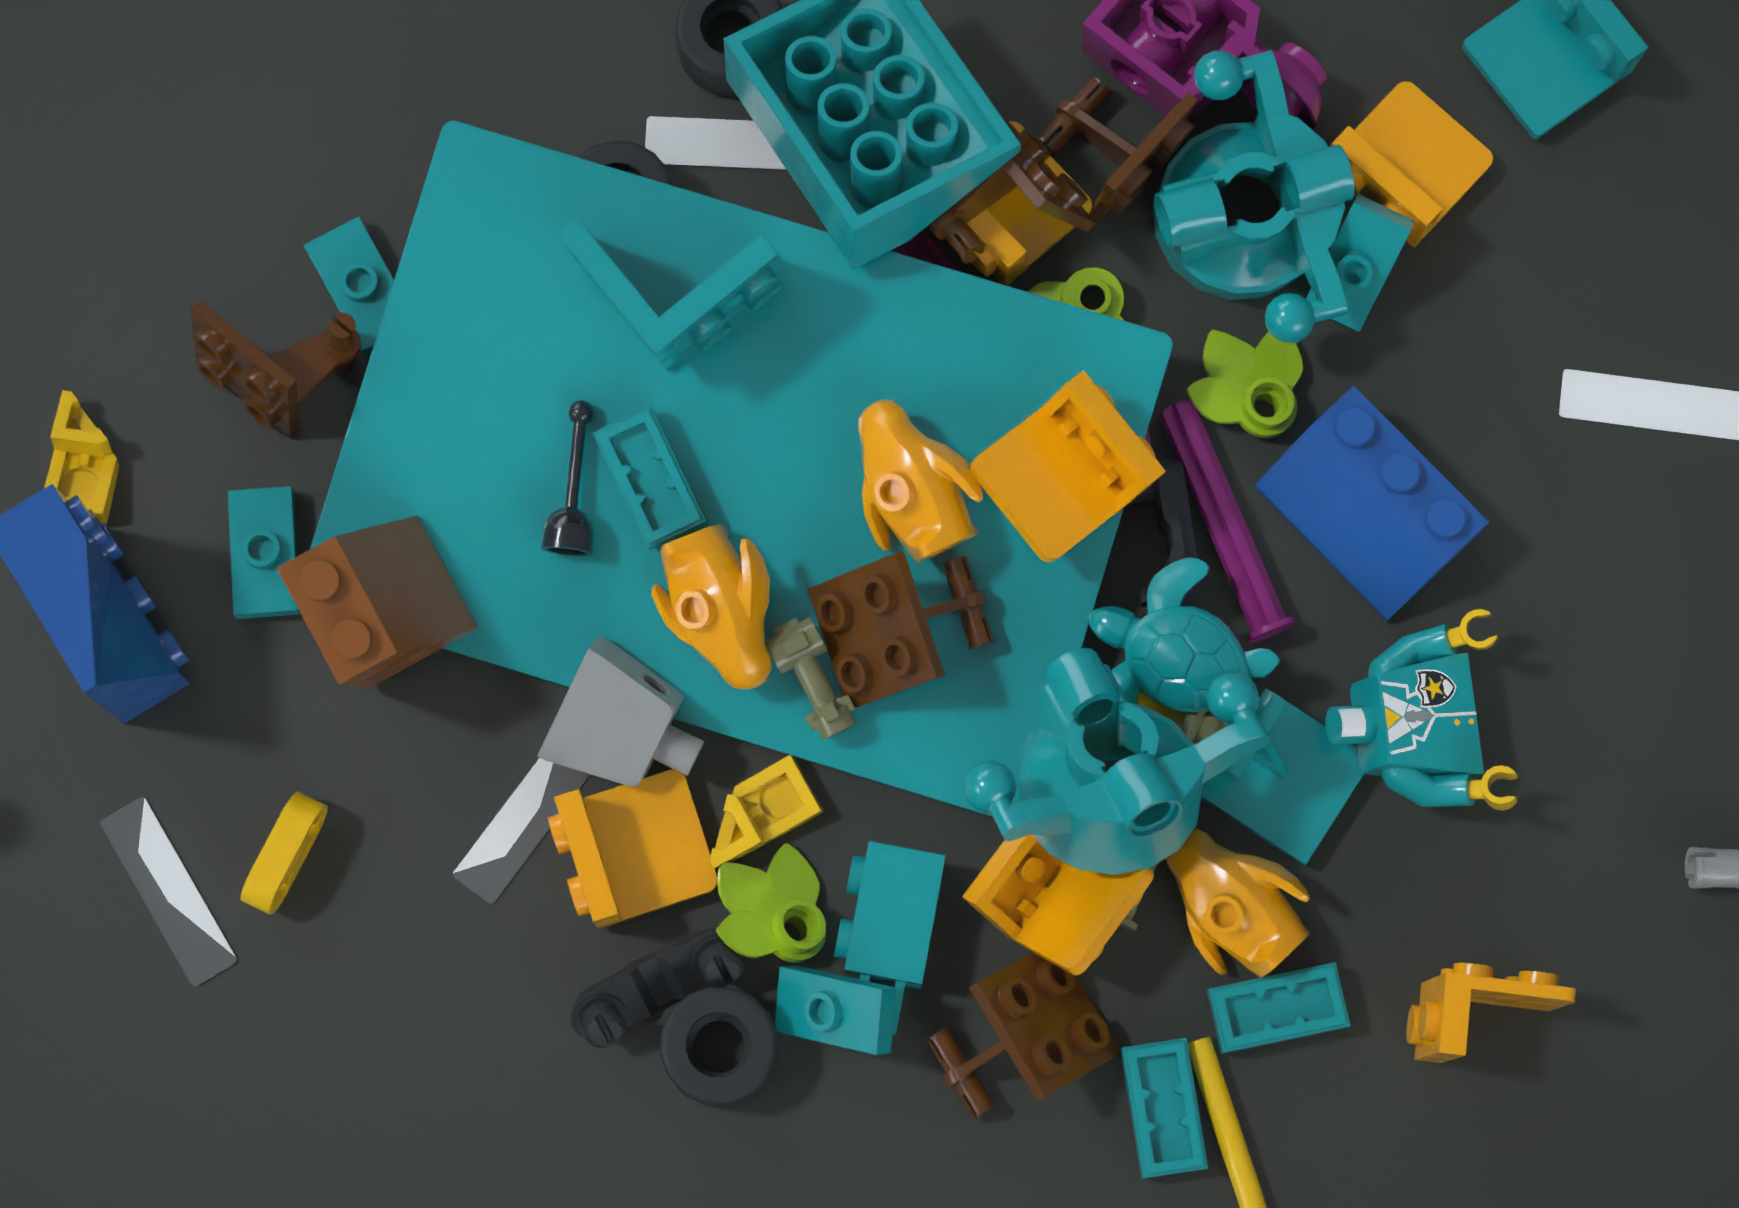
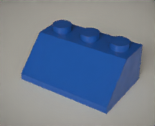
M1355 386L1349 389L1318 418L1254 486L1260 495L1385 622L1390 620L1469 545L1489 523Z

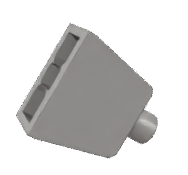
M599 636L588 648L537 757L630 787H638L647 775L654 760L688 776L705 741L671 725L684 698L679 690L610 640Z

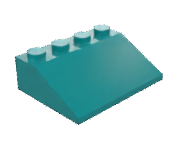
M800 0L723 38L727 82L853 269L911 240L1021 151V144L920 0Z

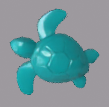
M1187 557L1161 569L1148 586V615L1142 619L1135 617L1133 612L1115 606L1101 607L1089 613V625L1095 635L1107 645L1125 650L1126 661L1113 668L1112 673L1129 703L1138 704L1140 693L1143 691L1155 702L1175 711L1207 712L1210 711L1206 699L1207 692L1214 679L1222 674L1232 672L1246 675L1251 680L1252 677L1264 678L1280 663L1278 654L1270 649L1258 648L1244 652L1238 639L1219 617L1194 606H1182L1186 594L1208 574L1210 567L1206 562L1197 558ZM1224 722V724H1225L1226 726L1232 725V724H1229V723H1225V722Z

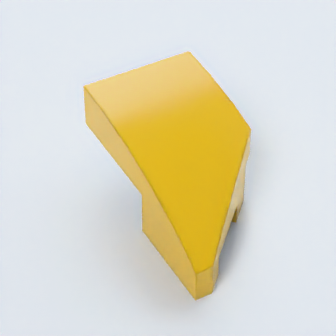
M62 390L50 436L54 452L44 488L53 484L68 500L78 495L87 509H92L101 524L105 523L107 525L119 463L111 450L108 439L100 428H96L81 408L76 396L72 391Z
M789 755L734 787L732 795H727L723 809L725 814L716 846L712 848L709 861L714 869H719L722 863H731L825 812L794 756Z

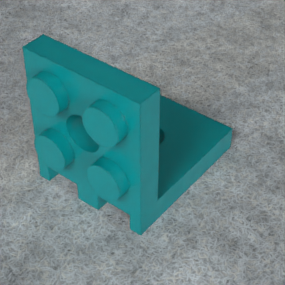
M576 216L556 232L572 256L666 370L696 346L702 352H705L716 345L731 331L732 327L727 322L746 305L751 311L759 309L782 288L777 280L785 274L779 254L761 233L659 317Z

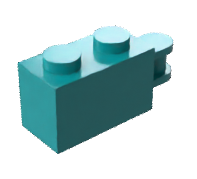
M869 841L866 857L853 855L846 893L858 896L854 921L841 919L834 957L846 959L844 975L857 977L864 981L873 980L895 985L896 996L892 1035H896L904 988L921 989L946 855Z

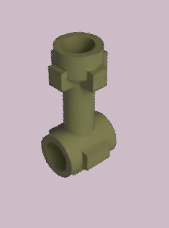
M811 617L801 622H798L797 618L773 629L775 635L765 639V644L781 674L794 669L814 709L813 712L805 716L812 732L817 730L823 741L857 724L852 714V711L856 709L849 695L837 699L816 658L827 652V649Z

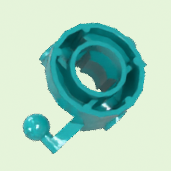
M1271 50L1239 59L1227 51H1211L1203 55L1195 66L1194 81L1200 93L1212 100H1226L1240 90L1243 80L1252 78L1258 115L1254 122L1219 124L1191 138L1162 172L1152 203L1155 238L1174 271L1195 289L1227 300L1263 298L1291 284L1300 275L1305 273L1309 285L1316 296V300L1308 302L1302 296L1294 293L1281 294L1269 303L1265 312V325L1271 336L1284 343H1297L1310 334L1314 323L1348 314L1344 291L1329 248L1336 239L1345 210L1344 202L1354 198L1355 187L1351 166L1344 149L1340 145L1328 147L1325 140L1297 117L1289 115L1282 80L1275 56ZM1251 176L1260 179L1265 184L1267 183L1279 202L1280 210L1272 219L1264 223H1250L1238 219L1232 226L1227 227L1226 213L1220 190L1235 177Z
M1080 648L1061 655L1046 670L1044 678L1047 685L1042 690L1040 729L1025 747L1019 775L1020 803L1015 805L1011 803L1017 789L1013 773L1005 764L993 760L980 762L972 767L965 778L963 788L967 801L976 810L991 813L1004 840L1013 841L1031 834L1047 853L1079 870L1115 875L1150 868L1177 852L1197 826L1203 783L1228 769L1243 755L1265 747L1269 743L1270 738L1255 714L1259 704L1256 684L1246 675L1236 672L1225 673L1213 680L1206 698L1210 712L1219 721L1232 725L1224 727L1194 745L1173 720L1144 705L1129 703L1110 667L1102 663L1097 652L1090 648ZM1102 760L1119 761L1105 773L1106 765Z

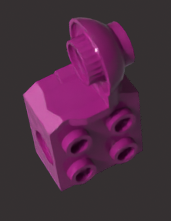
M1103 0L1083 23L1081 52L1164 117L1169 114L1188 92L1198 100L1188 117L1189 121L1199 118L1217 101L1201 94L1195 85V66L1203 55L1211 51H1227L1239 59L1271 50L1275 56L1282 80L1289 115L1299 118L1312 130L1317 127L1322 112L1320 86L1327 79L1325 70L1309 52L1296 44L1286 42L1278 51H1275L1256 36L1260 7L1250 0ZM1252 78L1243 80L1241 87L1244 89V96L1254 110L1257 111Z

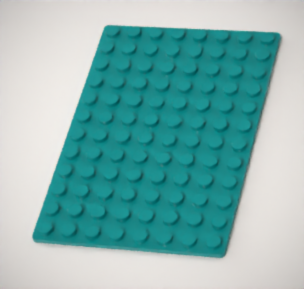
M449 121L444 124L439 135L310 549L337 535L417 515L479 628L443 649L570 687L588 648L599 636H602L683 694L684 698L674 717L675 720L992 816L991 813L976 810L967 801L963 788L965 778L970 769L980 762L993 760L1005 764L1013 773L1017 785L1016 794L1011 803L1012 805L1020 803L1019 775L1025 747L1040 729L1042 690L1047 685L1044 678L1046 670L1061 655L1082 647L1089 624V613L1093 611L1124 508L1059 559L1047 563L1036 555L983 488V499L977 503L960 487L971 522L975 524L979 534L933 558L916 563L890 527L891 550L883 551L877 545L868 526L862 500L864 473L862 443L858 431L859 418L863 411L872 403L881 399L893 400L906 410L912 424L922 434L947 445L965 458L971 465V462L981 452L1039 410L1068 381L1084 370L1095 384L1108 392L1114 402L1115 409L1135 434L1145 439L1173 343L1166 333L892 251H888L853 269L829 232L465 123ZM576 216L659 317L761 233L779 254L785 274L777 280L782 288L759 309L751 311L746 305L727 322L732 327L731 331L716 345L705 352H702L696 346L666 370L572 256L556 232ZM578 400L587 401L594 410L593 419L586 424L577 507L592 522L594 540L592 555L589 556L560 555L541 550L542 531L546 519L553 511L565 506L573 422L568 416V410L571 404ZM649 405L652 406L707 523L670 541L710 526L723 524L728 530V539L740 558V543L742 539L748 538L756 545L764 558L770 577L769 604L764 617L765 639L775 635L773 629L797 618L798 622H801L811 617L826 647L807 589L891 554L904 551L923 608L954 600L941 563L967 555L977 590H985L989 603L984 604L983 608L993 638L996 641L969 650V644L958 613L927 621L945 676L855 708L856 710L852 711V714L857 724L822 741L818 731L812 732L805 718L814 709L794 669L781 674L771 656L772 670L763 684L751 690L733 688L724 681L718 671L692 646L680 640L665 625L651 596L652 587L656 583L669 593L660 555L661 546L664 544L651 550L647 549L594 438L593 432ZM827 650V652L816 658L838 699L843 696Z

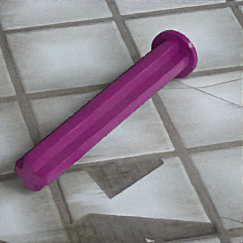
M1180 401L1168 406L1161 411L1160 420L1177 460L1183 465L1186 481L1251 630V633L1246 636L1250 644L1257 643L1290 629L1296 624L1294 617H1286L1197 409L1191 401Z

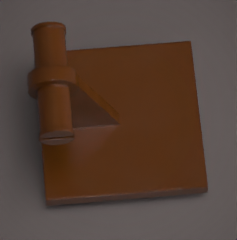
M1091 77L1090 81L1071 101L1064 99L1056 107L1055 112L1058 116L1037 136L1046 145L1059 133L1047 146L1051 157H1055L1062 146L1076 132L1084 136L1119 167L1105 182L1089 214L1097 223L1111 209L1120 216L1143 191L1144 186L1142 185L1153 173L1150 166L1153 164L1161 171L1185 144L1183 140L1195 126L1188 120V117L1198 100L1190 92L1180 100L1137 148L1091 117L1097 108L1112 95L1108 86L1104 84L1088 101L1100 86L1101 80L1099 78Z
M1005 118L1003 120L1021 144V151L929 224V228L934 235L941 240L947 239L964 263L972 262L978 258L973 251L982 254L985 249V244L978 239L966 223L1018 186L1033 205L1042 212L1086 232L1096 224L1082 207L1088 198L1081 188L1064 173L1057 177L1045 161L1051 154L1045 145L1027 129L1019 133Z
M201 300L191 307L193 341L197 361L195 365L200 374L214 387L223 390L227 386L244 400L243 406L245 410L261 426L267 429L276 426L289 438L298 431V406L333 371L343 374L350 371V366L354 368L355 358L360 353L361 338L355 329V320L347 313L333 315L334 321L331 318L329 319L326 331L267 356Z
M904 551L891 554L807 589L842 696L849 695L855 708L945 676L927 622L929 620L958 613L969 644V650L996 641L993 638L983 608L984 604L989 603L985 590H977L967 555L941 563L954 600L926 608L922 607Z
M1035 953L1025 956L969 987L1001 1041L978 1056L968 1060L952 1034L950 1026L925 1040L946 1073L941 1076L942 1081L947 1088L954 1086L970 1113L972 1120L996 1106L977 1076L976 1071L1006 1051L1037 1102L1121 1054L1120 1048L1110 1034L1106 1023L1098 1014L1076 975L1067 972Z

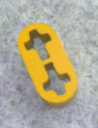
M296 791L291 796L245 881L240 897L242 902L268 915L274 914L286 897L323 826L328 805L300 791Z

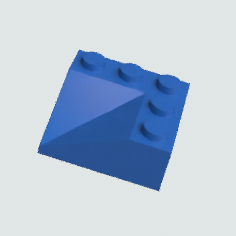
M51 484L0 515V555L86 695L125 724L190 684L180 668L189 662L188 656L170 629L159 634L148 616L149 612L157 608L152 597L137 575L128 581L126 580L115 562L124 556L123 550L105 523L101 524L92 509L88 510L78 495L68 500Z

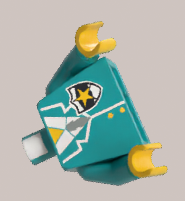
M1483 609L1472 610L1463 617L1458 627L1451 629L1448 624H1443L1401 637L1370 663L1367 678L1351 685L1350 697L1352 706H1333L1328 709L1325 719V730L1329 742L1333 745L1357 744L1359 767L1366 775L1382 776L1386 787L1420 807L1473 806L1475 799H1485L1487 804L1493 809L1503 811L1512 808L1517 803V797H1496L1489 790L1492 783L1496 780L1518 779L1517 774L1510 767L1502 765L1494 766L1484 774L1468 653L1456 654L1457 647L1465 644L1476 650H1486L1494 645L1498 635L1489 637L1484 641H1475L1468 636L1467 631L1469 624L1473 620L1486 618L1492 614ZM1484 774L1482 780H1474V777Z

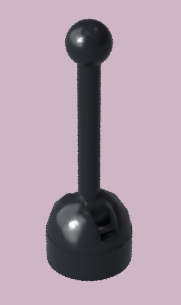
M578 400L573 402L568 410V416L573 422L565 506L553 511L546 519L542 531L541 550L560 555L589 556L592 555L594 540L592 522L577 507L586 424L593 419L594 410L587 401Z

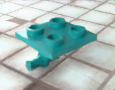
M1266 688L1259 698L1255 714L1270 738L1269 743L1257 751L1243 755L1228 769L1203 784L1201 799L1305 866L1364 773L1359 767L1358 751L1355 745L1331 744L1324 725Z

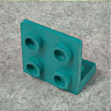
M1520 0L1467 37L1462 44V50L1534 139H1538L1632 73L1648 49L1646 43L1611 0Z

